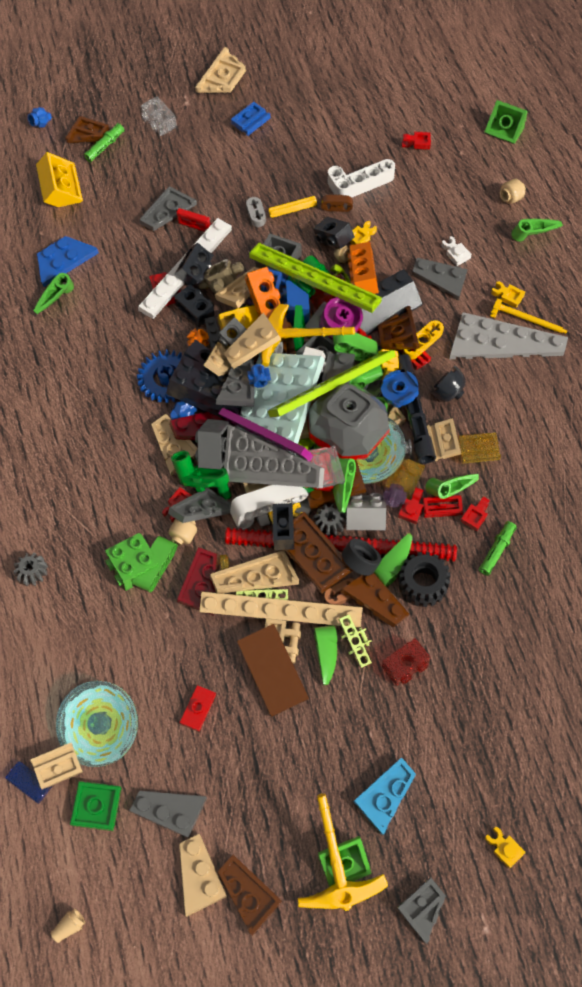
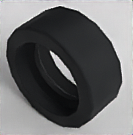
M361 539L350 540L341 553L344 562L352 570L362 575H372L381 563V556L378 551Z

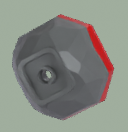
M344 383L321 395L309 408L306 417L309 439L334 458L366 459L390 432L386 406L368 391L354 384Z

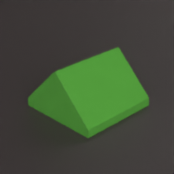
M497 100L485 133L516 143L524 129L528 111Z
M360 836L337 845L346 881H355L372 874ZM328 848L318 853V859L330 887L335 884Z

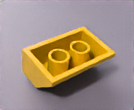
M46 152L36 164L43 201L55 207L82 202L83 199L75 164Z

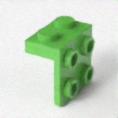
M139 533L105 550L107 567L110 571L114 570L116 573L114 578L119 586L123 585L126 591L133 588L131 579L154 568L158 564L150 547Z

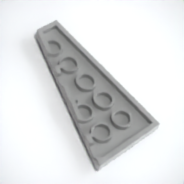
M463 312L449 359H456V357L472 359L473 357L480 356L484 358L513 357V355H522L523 357H529L530 355L563 356L568 337Z
M228 424L224 468L228 472L229 482L323 488L325 468Z

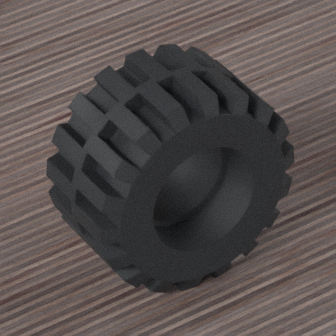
M418 552L416 557L414 554L411 555L409 560L406 559L404 561V565L400 570L399 589L402 590V596H407L409 603L414 601L415 606L423 604V607H427L429 603L433 606L436 604V601L440 602L443 596L445 597L450 583L451 575L448 572V565L444 566L445 561L443 559L439 560L436 554L431 556L430 552H426L425 555H422V552ZM418 573H427L435 579L436 583L431 586H421L414 581L413 576Z

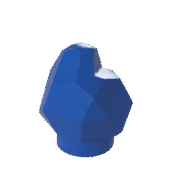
M40 107L33 108L32 113L28 114L29 124L37 128L45 127L52 118L50 112H46L44 108Z
M183 401L177 402L170 413V418L174 420L194 415L197 408Z

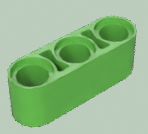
M356 332L354 335H333L335 351L355 354V359L363 362L379 354L376 341Z
M158 536L150 548L158 561L157 566L133 578L132 584L152 592L175 555L178 545Z

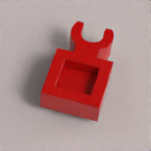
M179 487L168 500L169 507L192 495ZM169 507L163 509L162 514L164 517L167 516ZM171 516L170 521L173 523L176 518Z

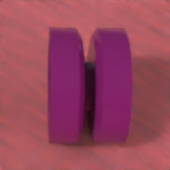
M338 297L333 298L324 308L319 320V328L354 327L357 333L363 321V312L360 307ZM327 335L331 340H333V335Z

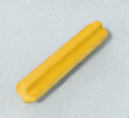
M315 196L274 206L268 209L269 215L273 218L317 205V199Z

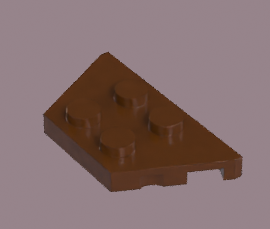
M410 306L406 307V312L399 317L395 314L378 325L383 349L403 350L420 348Z

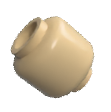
M512 179L501 186L500 197L508 204H513L525 196V185L518 179Z
M175 519L168 531L169 536L172 538L171 541L178 546L190 544L197 533L196 522L182 523Z

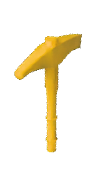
M279 304L268 319L280 338L355 334L354 327L344 326L336 328L283 329V319L289 307L287 304ZM280 341L261 352L262 365L264 367L269 366L270 357Z
M319 794L317 799L329 848L335 884L313 896L298 898V907L341 908L348 911L352 905L379 893L388 884L384 874L367 881H346L334 834L335 829L333 828L330 816V806L327 803L326 794Z

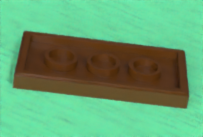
M305 512L294 518L295 549L285 551L322 594L353 570L344 562L341 553Z
M275 624L269 625L237 641L271 717L309 699Z

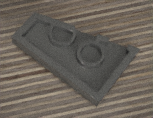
M417 258L412 275L429 285L437 286L440 288V291L453 295V298L459 301L468 269Z

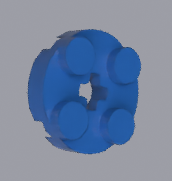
M396 370L384 377L381 392L386 402L399 408L411 403L418 396V381L411 372L406 371L407 373ZM396 386H404V388L401 391H397Z

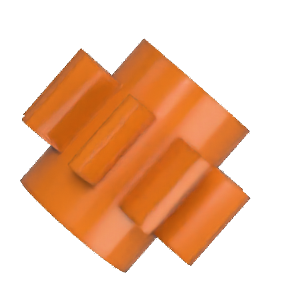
M194 328L187 335L189 339L187 341L188 346L195 340L204 346L209 344L207 341L209 336L202 329L197 331Z

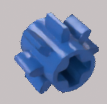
M256 364L251 367V371H247L249 384H254L256 388L265 387L268 384L267 381H271L269 368H265L262 364Z

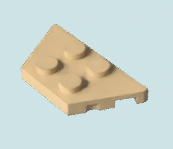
M224 47L197 84L196 92H231L246 72L245 66L238 61L235 55L232 56L229 53L228 48Z

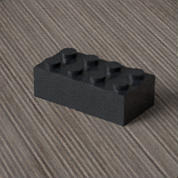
M184 355L182 356L170 378L166 392L167 395L221 418L223 417L219 412L222 408L239 415L242 406L216 405V399L220 395L228 374L218 376L205 367L204 364Z

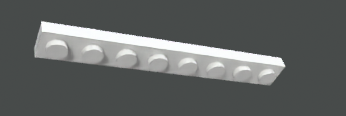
M217 218L197 242L212 253L230 233L232 226ZM184 256L138 306L140 312L154 319L185 284L184 281L174 274Z

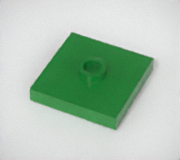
M295 305L294 325H292V328H305L302 305ZM305 337L294 338L296 352L304 345Z
M79 781L70 825L114 831L121 786Z

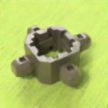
M225 259L210 266L203 280L198 285L200 289L210 287L212 292L216 293L236 280L237 275L243 272L244 266L241 262L231 264L229 259Z

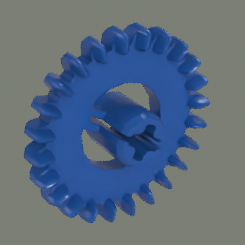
M166 349L165 355H162L159 350L158 357L152 353V360L146 357L147 364L141 362L142 369L138 368L139 374L137 379L139 381L137 383L140 386L141 392H145L146 397L151 396V400L158 399V402L165 400V403H168L169 399L175 402L176 398L166 394L168 387L157 385L154 382V376L157 372L160 383L163 386H168L169 377L171 378L174 369L178 366L182 358V352L176 356L175 350H173L172 354L169 355Z

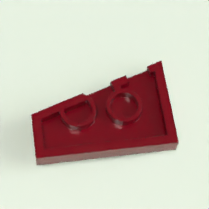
M205 412L170 420L169 425L176 440H195L196 432L207 419H225Z
M198 547L177 598L178 603L200 611L202 591L215 593V587L211 581L210 574L216 572L217 554Z

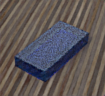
M20 761L16 763L5 777L38 804L52 788L50 786L42 790L36 773Z

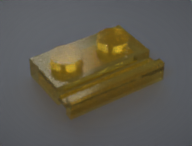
M496 432L464 435L458 438L462 463L500 460L501 458Z
M402 458L398 467L390 474L384 489H388L392 493L410 500L425 470V465Z

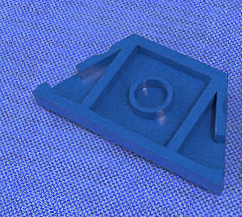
M65 236L38 252L37 256L43 287L49 285L58 274L68 273L99 253L98 249Z

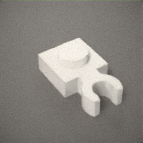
M449 237L450 244L442 241V248L447 250L446 255L456 266L471 259V253L462 243L456 245L454 237Z

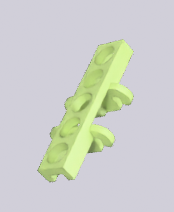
M255 589L238 591L236 595L258 597L260 593H265L266 598H272V594H276V599L288 600V589ZM278 594H286V596L279 598Z
M350 615L338 619L345 633L341 638L347 637L353 649L348 652L349 655L354 653L360 668L371 664V660L364 647L365 644L369 646V642H371L364 633L366 628L363 630L359 628L360 631L357 632ZM344 619H348L349 626L344 625ZM348 628H352V632H347ZM359 633L361 634L364 643H362V641H361V639H360V637H359ZM353 637L359 639L357 645L352 644L351 640ZM362 650L363 653L357 654V651ZM362 656H365L366 664L361 662L360 658Z

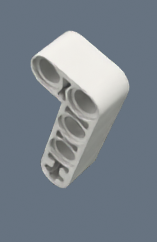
M386 159L348 175L345 174L341 167L332 166L328 170V185L335 195L354 197L391 182L394 179L395 163L390 159Z
M271 485L236 497L231 502L230 513L237 528H242L243 530L254 523V517L273 511L272 504H295L306 499L308 492L303 487Z

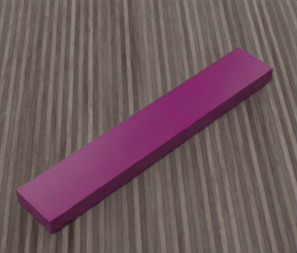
M222 408L219 412L230 423L308 461H311L313 458V454L305 447L225 408Z

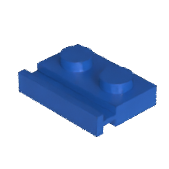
M253 102L231 119V124L249 136L267 122L271 116L269 112H265V109Z

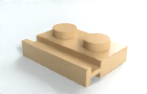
M453 418L434 423L435 425L432 426L427 425L436 454L435 461L461 454Z
M72 743L31 759L42 790L83 772Z

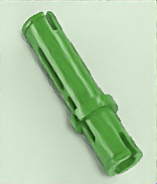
M117 123L111 130L106 131L104 136L84 153L86 160L92 162L106 147L116 141L115 139L125 131L123 126Z
M510 521L505 522L501 532L494 538L495 542L479 567V572L486 576L491 574L492 569L505 547L509 546L510 538L517 529L514 523Z

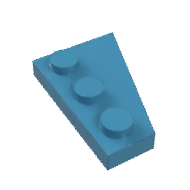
M402 758L353 801L381 835H384L388 824L416 775Z

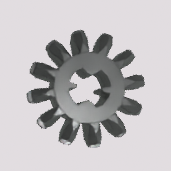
M333 503L330 507L324 504L323 509H317L314 521L322 533L326 532L328 537L330 533L336 536L337 531H343V526L346 525L345 513H341L338 508H334Z
M34 552L31 556L25 553V558L18 556L20 562L14 563L15 570L13 572L17 576L18 582H23L26 586L30 583L36 586L37 580L43 582L42 576L47 575L45 569L48 568L44 558Z

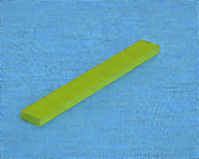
M258 243L249 253V258L368 312L373 313L381 303L382 297L261 243Z
M394 350L382 351L269 409L268 414L270 417H280L396 357Z

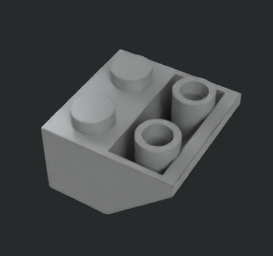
M371 493L370 495L359 494L350 497L346 509V530H386L385 495Z

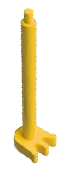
M497 298L490 317L495 318L498 311L501 310L558 333H567V330H564L563 327L501 304L502 300Z

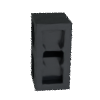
M197 242L189 248L174 274L187 285L199 284L204 278L203 273L212 265L211 260L214 255Z
M188 285L174 296L176 307L198 327L205 323L204 318L215 316L213 302L210 299H206L201 291L197 288L195 289L192 285Z

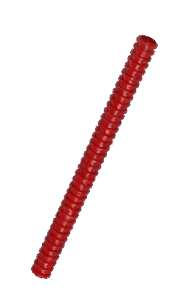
M227 527L225 542L227 545L229 543H232V545L238 543L240 546L241 544H244V546L250 544V546L256 545V547H259V545H262V547L268 546V548L274 546L273 531L267 532L263 530L261 532L260 530L254 531V529L249 531L248 529L242 530V528H239V530L233 528L231 530L230 527ZM333 535L327 537L341 553L349 541L352 540L351 536L349 538H345V536L339 538L338 535L336 537H333ZM361 537V540L372 545L380 556L381 554L385 556L400 542V540L394 542V540L388 541V539H385V541H382V539L376 540V538H373V540L367 538L365 540L364 537ZM412 541L408 554L409 557L413 554L416 557L418 552H422V555L430 552L431 556H434V554L438 555L439 560L446 559V561H449L451 559L452 562H455L457 546L456 544L450 546V544L444 545L443 543L440 545L434 543L432 545L431 542L419 544L418 541L416 543Z

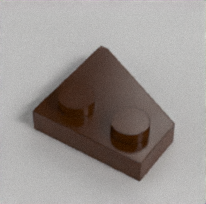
M79 116L65 139L67 143L99 141L104 136V133L109 131V126Z

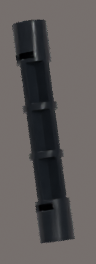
M405 354L399 355V369L397 370L405 373L408 371L415 376L411 357ZM419 393L411 403L406 405L408 423L411 425L414 437L413 444L418 463L428 464L435 461L436 454L432 438L428 433L426 415L423 413L420 402L421 395Z

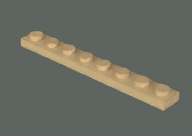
M204 591L201 593L200 612L338 626H341L338 619L350 615L354 626L361 628L362 607ZM347 618L343 620L345 626L350 625Z

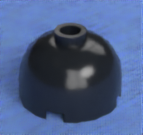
M455 365L452 367L453 372H447L434 385V388L437 389L430 390V393L440 401L449 402L454 398L458 400L465 393L463 391L466 385L465 376Z

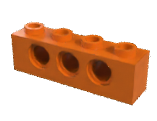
M370 241L351 245L350 253H347L351 284L373 294L379 293Z
M265 267L247 273L244 279L258 317L264 312L269 319L274 309L281 303L279 301L280 293L273 284V274ZM259 286H266L268 292H262ZM265 303H272L274 309H268ZM284 316L282 328H292L290 322L287 323Z

